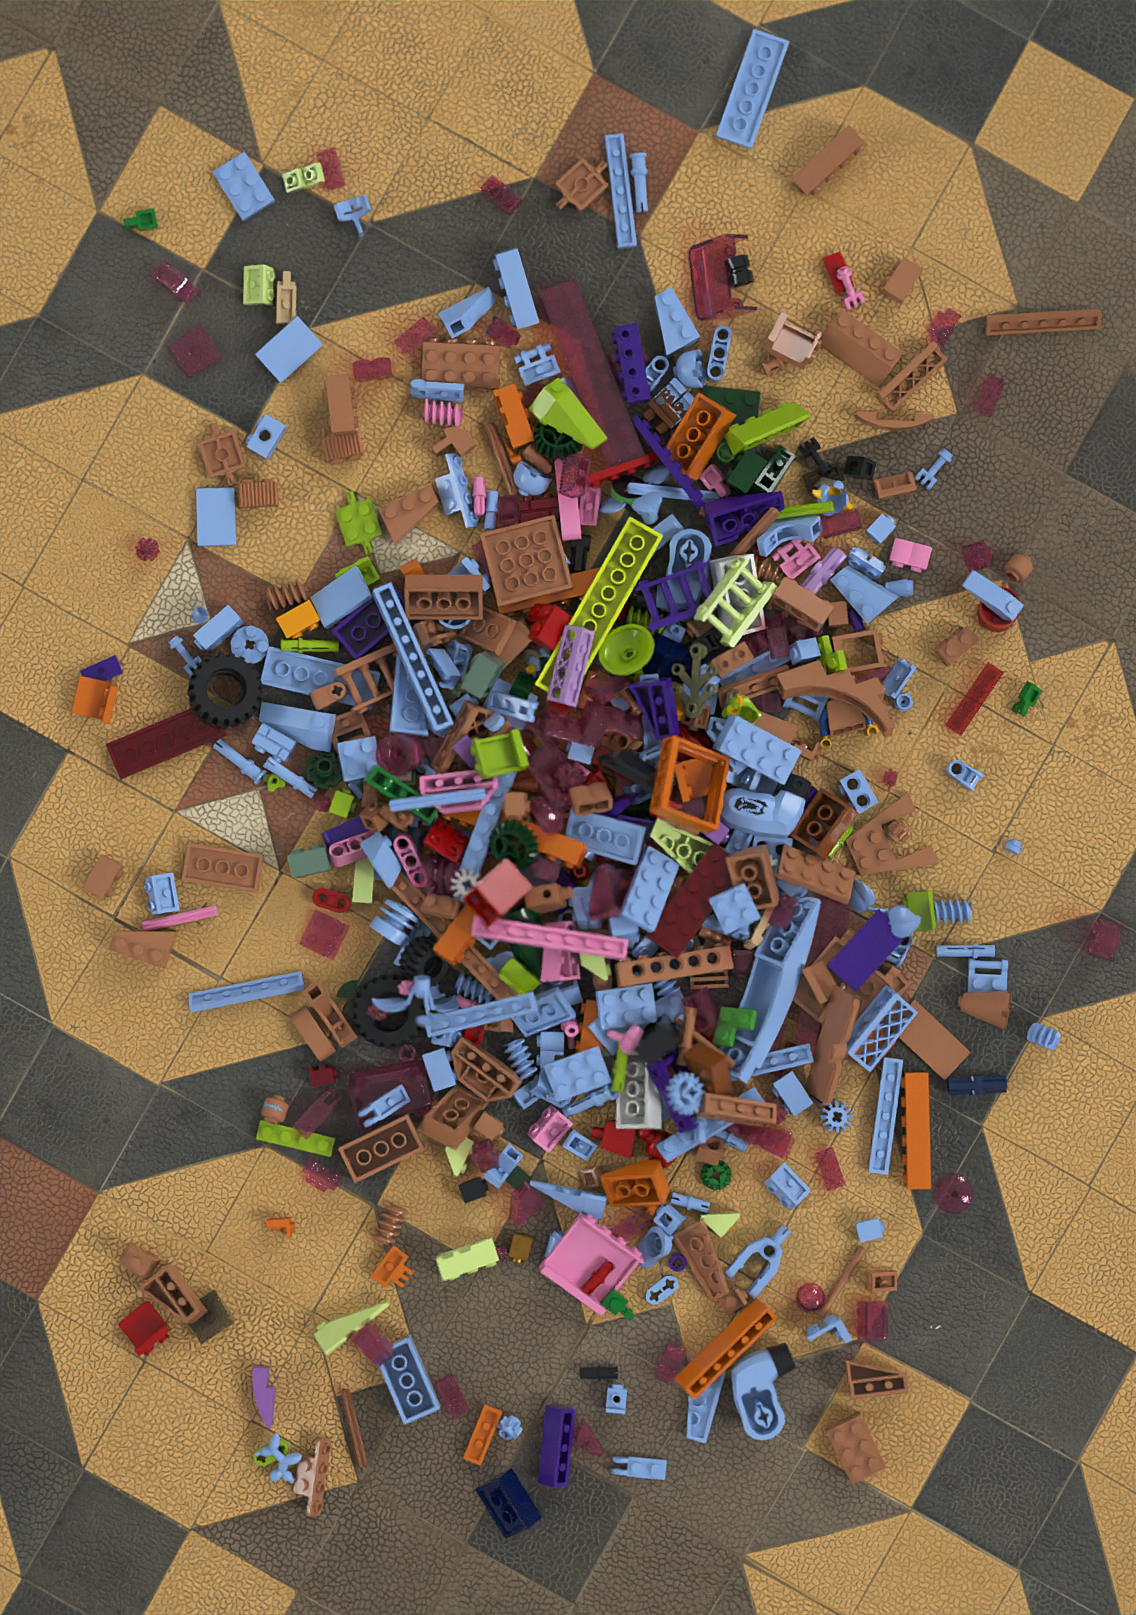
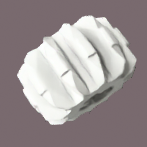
M462 869L463 876L456 872L455 876L458 880L451 879V882L456 883V886H451L450 889L458 890L454 893L455 897L462 893L461 901H464L462 898L482 881H476L480 876L479 873L472 877L473 869L469 870L468 875L466 870ZM468 879L469 884H471L472 886L471 888H467L466 891L464 890V886H462L463 881L466 882V880Z

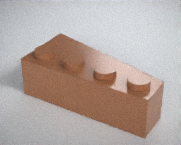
M848 125L798 171L792 179L807 196L811 194L814 196L821 190L820 186L824 182L828 183L836 176L835 173L840 168H845L854 156L859 155L864 150L867 144Z

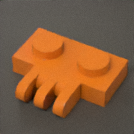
M393 1245L370 1277L385 1288L391 1280L403 1288L405 1284L399 1279L402 1278L408 1281L410 1278L404 1272L406 1271L412 1275L414 1271L404 1265L409 1256Z

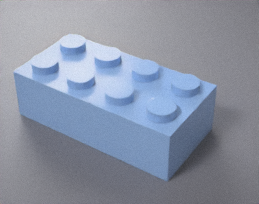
M729 714L713 746L714 750L782 785H785L802 751L732 714Z
M411 1335L374 1351L404 1424L440 1409L441 1405Z

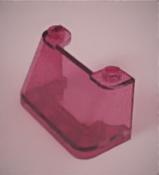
M610 864L598 866L599 870H596L594 874L588 919L589 921H598L621 917L619 916L620 910L637 868L615 870L610 868Z
M412 1060L360 1070L349 1075V1092L358 1131L372 1130L377 1124L375 1122L365 1127L363 1124L365 1120L375 1115L373 1111H370L365 1116L359 1117L358 1112L399 1084L403 1085L411 1101L386 1118L414 1113L416 1118L424 1120V1116L433 1108L424 1061Z

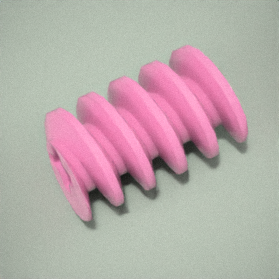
M426 398L423 414L425 423H428L432 418L433 424H436L439 420L441 426L447 421L448 427H451L453 422L455 427H459L463 418L464 405L461 410H459L457 403L454 408H451L450 402L444 407L443 401L436 406V401L433 400L430 405L428 398Z

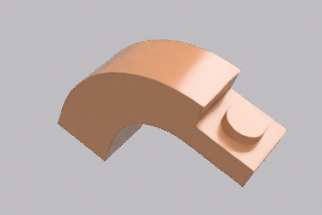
M319 980L303 990L309 1003L323 1019L341 1048L358 1038L339 1006Z

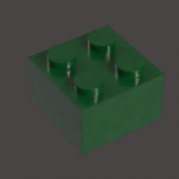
M749 449L746 453L742 451L735 462L736 468L731 467L725 476L726 486L739 496L747 495L765 468L767 461Z

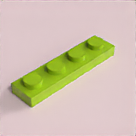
M260 1120L256 1137L257 1140L328 1157L332 1156L336 1139L293 1127L271 1124L264 1120Z

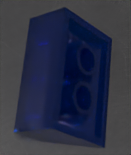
M512 1468L499 1473L475 1489L505 1539L528 1530L542 1518Z

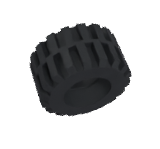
M422 935L421 937H415V940L412 939L409 941L408 946L404 947L405 950L401 952V959H399V971H401V975L405 979L413 981L414 984L415 976H429L430 988L443 980L450 964L434 953L433 948L437 943L436 940Z

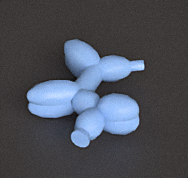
M275 1433L271 1437L269 1446L264 1447L259 1452H255V1455L265 1457L272 1455L279 1461L278 1468L270 1473L269 1479L272 1482L278 1481L282 1477L285 1481L293 1483L295 1478L287 1470L288 1465L298 1463L302 1455L290 1453L284 1456L278 1450L280 1437L278 1433Z

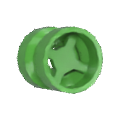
M723 443L718 447L716 452L717 460L722 464L731 463L735 456L728 443Z

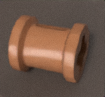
M776 356L766 362L761 361L762 368L767 377L771 373L785 369L782 359Z

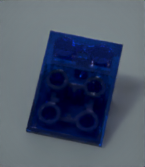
M658 633L654 640L653 654L642 667L643 674L658 673V678L671 677L672 682L685 684L678 675L672 673V666L676 663L682 664L687 674L692 678L693 657L690 654V648ZM705 656L701 659V666L707 664L710 658Z

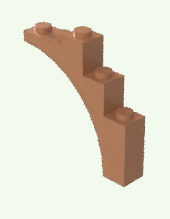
M819 660L777 674L775 685L782 699L816 695L843 701L868 716L878 727L884 738L892 736L895 723L893 718L889 717L887 713V707L883 701L886 690L883 683H880L877 677L857 684L855 676L851 675L848 669L828 675L827 669L821 665Z

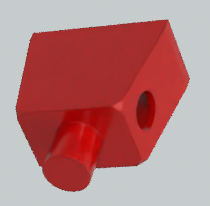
M606 1120L604 1128L593 1126L591 1138L601 1139V1148L631 1158L636 1129H616V1120Z

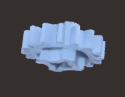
M684 1072L674 1075V1079L669 1081L671 1086L667 1087L670 1091L667 1097H671L669 1105L674 1104L673 1110H679L680 1115H691L697 1113L699 1108H702V1094L705 1093L704 1090H701L703 1083L699 1084V1077H694L693 1073L688 1074Z

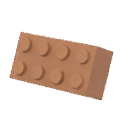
M408 1113L340 1146L338 1149L354 1183L424 1150L425 1146Z

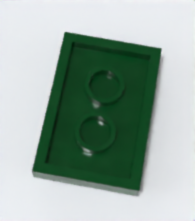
M703 386V395L737 415L731 426L737 423L739 426L745 424L744 421L752 416L758 418L760 392Z

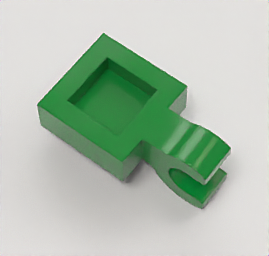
M154 208L135 211L136 217L123 219L125 229H132L137 226L139 232L158 229Z
M1027 681L1018 696L1020 701L1013 705L1011 711L1016 714L1019 712L1021 716L1025 717L1029 707H1034L1042 690Z
M614 1288L600 1301L601 1305L615 1316L620 1312L629 1321L635 1316L632 1313L633 1310L626 1306L628 1303L627 1298Z

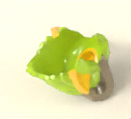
M732 689L727 693L726 704L722 710V717L724 719H727L729 714H732L753 724L761 718L760 712L752 701L742 695L739 690Z

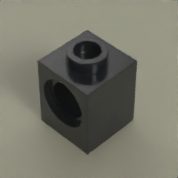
M847 455L843 474L854 479L872 481L877 462L866 457Z
M481 1176L458 1185L465 1204L487 1196L486 1191L489 1190L486 1179L482 1180Z

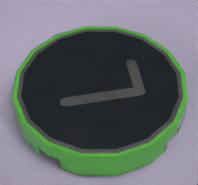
M626 473L619 475V479L610 483V494L621 503L625 501L632 504L636 499L645 496L629 494L627 491V486L630 482L647 484L638 475L631 474L626 476Z

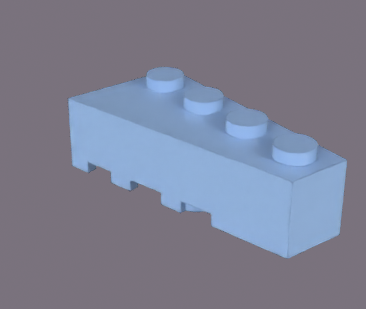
M518 248L494 254L493 264L495 270H499L501 278H498L500 287L505 289L506 292L504 301L506 307H510L512 315H509L512 326L516 325L518 330L539 323Z

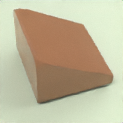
M602 1166L579 1171L584 1190L603 1186L600 1176L604 1174Z

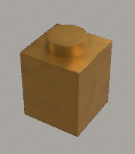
M514 1232L508 1255L512 1257V1261L522 1263L523 1260L527 1261L533 1237Z

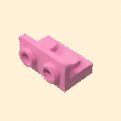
M550 1105L549 1108L543 1111L539 1120L530 1127L527 1135L549 1153L574 1123L554 1106Z

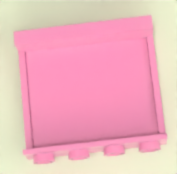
M581 1212L540 1264L539 1268L542 1274L602 1316L606 1308L601 1305L600 1301L612 1288L618 1291L639 1263L643 1264L644 1260L639 1249L636 1247L630 1248L626 1245L627 1241L620 1236L615 1237L607 1226L602 1225L601 1227L596 1223L597 1220L592 1215H585ZM608 1259L616 1268L605 1278V1282L600 1284L588 1296V1293L586 1294L581 1287L590 1279L593 1271H597L605 1260Z

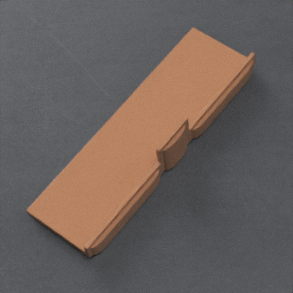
M833 985L825 1014V1023L821 1028L813 1057L814 1062L811 1064L804 1089L820 1100L823 1106L829 1105L833 1100L842 1068L841 1061L845 1057L847 1050L846 1043L850 1039L859 1008V999L837 985Z

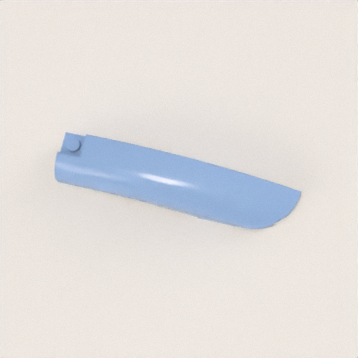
M811 897L800 898L797 902L791 905L787 904L780 909L771 921L761 944L754 953L755 960L751 975L739 1006L740 1009H751L758 1012L754 1030L737 1029L733 1047L720 1046L719 1050L736 1062L734 1067H729L730 1077L735 1080L737 1079L747 1084L754 1069H760L782 1026L808 957L821 901L819 899Z

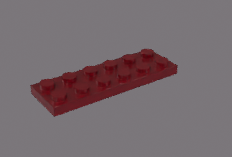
M193 708L109 742L106 744V747L119 778L122 780L225 737L227 733L220 726L214 728L208 722L203 723L200 720L201 717L199 715L196 716L193 713Z
M713 843L660 915L654 932L646 934L649 940L678 959L713 911L709 898L731 887L732 881L726 857L731 854Z

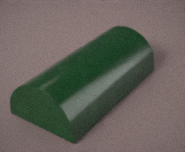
M525 899L515 903L499 918L501 920L544 926L539 913L526 908ZM509 942L514 957L538 979H541L544 948Z

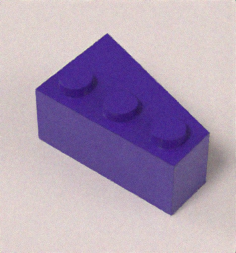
M671 677L635 681L628 685L637 700L638 706L641 707L646 717L645 720L656 740L680 734Z

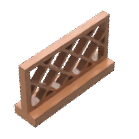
M465 700L431 767L438 774L462 772L469 768L467 763L461 766L460 759L462 758L453 749V746L473 728L475 735L470 737L472 741L475 738L480 740V737L487 735L490 732L488 729L478 732L477 726L482 725L495 711L477 706L473 702ZM478 712L483 713L484 718L475 722ZM501 714L503 718L506 720V715ZM457 762V768L448 770L452 763Z

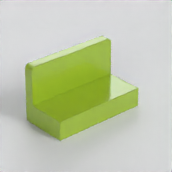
M514 956L499 969V977L519 995L533 992L541 983V980Z

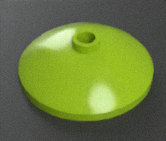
M628 624L616 628L606 636L599 649L601 665L606 671L614 675H628L638 671L649 661L653 654V637L645 627L637 624Z

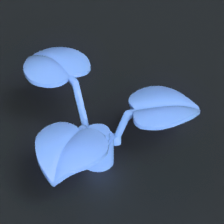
M665 465L655 466L644 474L643 481L651 485L660 484L671 473ZM657 491L649 492L645 496L633 501L630 505L638 515L641 514L645 524H653L659 519L657 512L663 496ZM609 495L600 503L599 512L606 514L615 513L624 508L626 503L629 504V502L624 501V503H621L614 499L612 495Z
M854 879L849 901L854 911L864 913L867 909L875 912L879 909L890 919L891 931L899 938L909 936L917 928L921 918L904 906H895L890 911L888 908L871 907L876 900L873 891L863 882Z
M426 975L414 977V987H410V994L407 1000L402 998L375 999L372 997L374 1005L386 1012L404 1010L405 1006L410 1004L414 993L417 998H424L427 1015L417 1018V1023L422 1026L449 1024V1018L446 1015H431L429 1009L438 1012H450L458 1009L456 994L442 1000H432L430 977Z

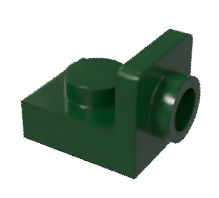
M520 671L511 687L509 695L528 700L537 678Z

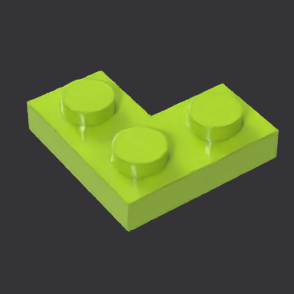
M828 635L816 638L821 656L816 658V660H819L821 665L825 666L828 675L848 669L844 651L832 653Z

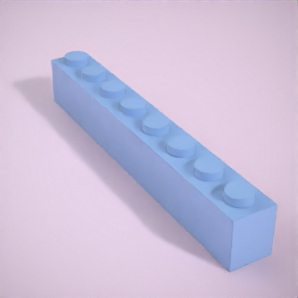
M392 583L374 589L372 593L433 733L436 734L452 727L453 721Z

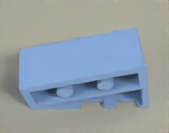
M849 565L830 579L867 624L900 597L870 580L867 576Z

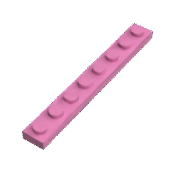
M475 915L471 936L619 960L626 959L628 946L627 939L497 919L488 928Z

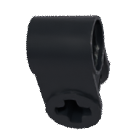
M717 628L705 633L691 644V646L695 643L705 645L707 654L718 650L724 645L719 642L721 636Z

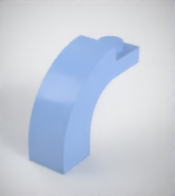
M812 514L775 519L757 539L760 556L767 557L779 544L787 540L802 539L813 542L823 532L820 516Z

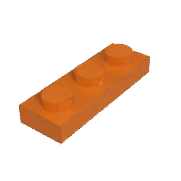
M484 1404L463 1459L481 1466L503 1412L502 1410Z

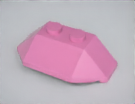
M476 770L419 777L421 796L478 788L485 789V799L434 806L442 814L482 809L498 787L497 777L481 780L480 774L477 775Z

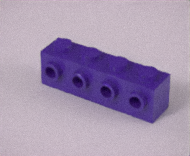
M637 323L614 327L611 338L612 343L617 345V351L614 352L616 363H620L621 370H618L619 381L624 384V389H621L622 399L627 401V405L648 402L651 398Z
M562 1405L545 1406L538 1475L539 1484L550 1487H568L575 1418L574 1408Z

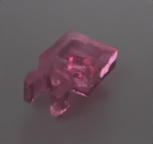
M783 894L781 906H775L768 923L787 930L794 915L791 908L795 907L797 899L791 897L790 901L787 902L789 897Z

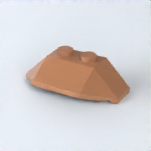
M464 1037L460 1038L451 1052L458 1081L486 1102L512 1098L522 1083L521 1079L511 1068L484 1048Z

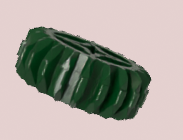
M538 423L537 429L534 431L536 449L540 451L541 456L545 455L547 459L553 457L554 462L557 458L563 461L567 457L570 460L571 455L577 456L578 451H581L582 446H584L574 441L573 437L557 432L556 428L550 425L546 426Z
M508 819L498 823L496 828L494 827L488 839L490 841L488 847L492 848L490 854H495L494 860L498 859L500 864L507 858L517 869L522 870L525 867H529L537 859L536 857L540 851L538 849L540 843L536 841L538 836L532 834L534 829L529 830L528 824L522 825V820L517 823L515 819L510 821Z

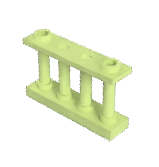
M738 557L731 562L729 570L704 604L697 608L696 614L693 617L695 620L704 622L707 619L723 634L719 642L726 647L734 648L778 588L773 582L763 581L761 583L745 568L749 562L747 558ZM739 574L756 588L752 598L734 583ZM728 589L745 603L741 613H738L722 598ZM717 604L734 618L730 628H727L711 613Z

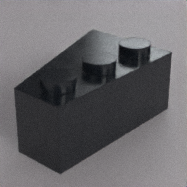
M664 1013L656 1022L650 1025L644 1034L646 1039L642 1038L639 1041L640 1044L633 1050L648 1066H651L667 1051L670 1053L678 1046L680 1030Z

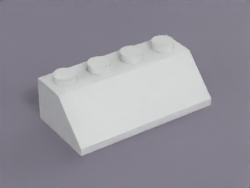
M754 555L730 556L709 561L714 589L729 570L731 562L738 557L749 560L745 568L757 578ZM739 574L734 583L752 598L756 588ZM730 589L722 597L738 613H741L745 607V603ZM717 607L719 621L727 628H730L734 618L722 607ZM763 608L743 635L766 629Z
M635 1051L632 1054H628L626 1067L628 1074L625 1075L624 1092H617L616 1129H661V1095L645 1067L646 1063Z

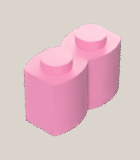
M895 538L889 562H892L894 567L903 568L904 565L911 567L910 571L921 573L922 570H927L932 547Z

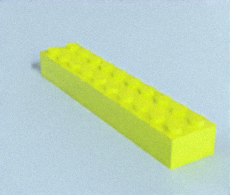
M629 517L569 623L570 626L581 627L595 632L585 673L663 537L662 534L632 517ZM571 630L570 642L574 639L576 631ZM562 637L534 685L546 693L549 692ZM570 650L565 652V660L570 657ZM565 669L560 672L561 679L565 676ZM560 687L556 689L555 698L560 697Z

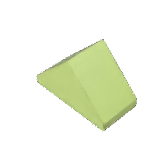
M739 1212L700 1214V1218H704L705 1224L721 1238L740 1217Z

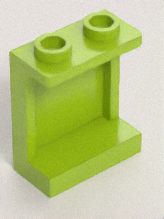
M519 728L503 735L480 740L475 738L470 745L471 755L475 756L476 760L475 770L477 775L480 774L481 780L523 771L529 766Z

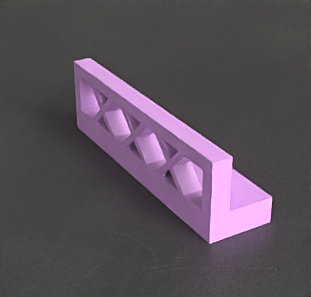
M565 625L547 700L576 707L595 632L581 627ZM571 630L576 631L574 639L570 642ZM570 650V657L565 660V652ZM565 669V676L561 679L560 672ZM560 687V697L555 698L556 689Z

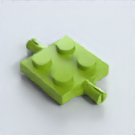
M353 491L345 493L349 504L344 508L335 510L346 546L351 547L356 544H363L365 553L368 555L373 553L370 542L384 534L372 499L356 501Z

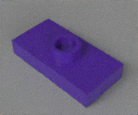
M115 655L80 671L82 676L107 681L123 674Z

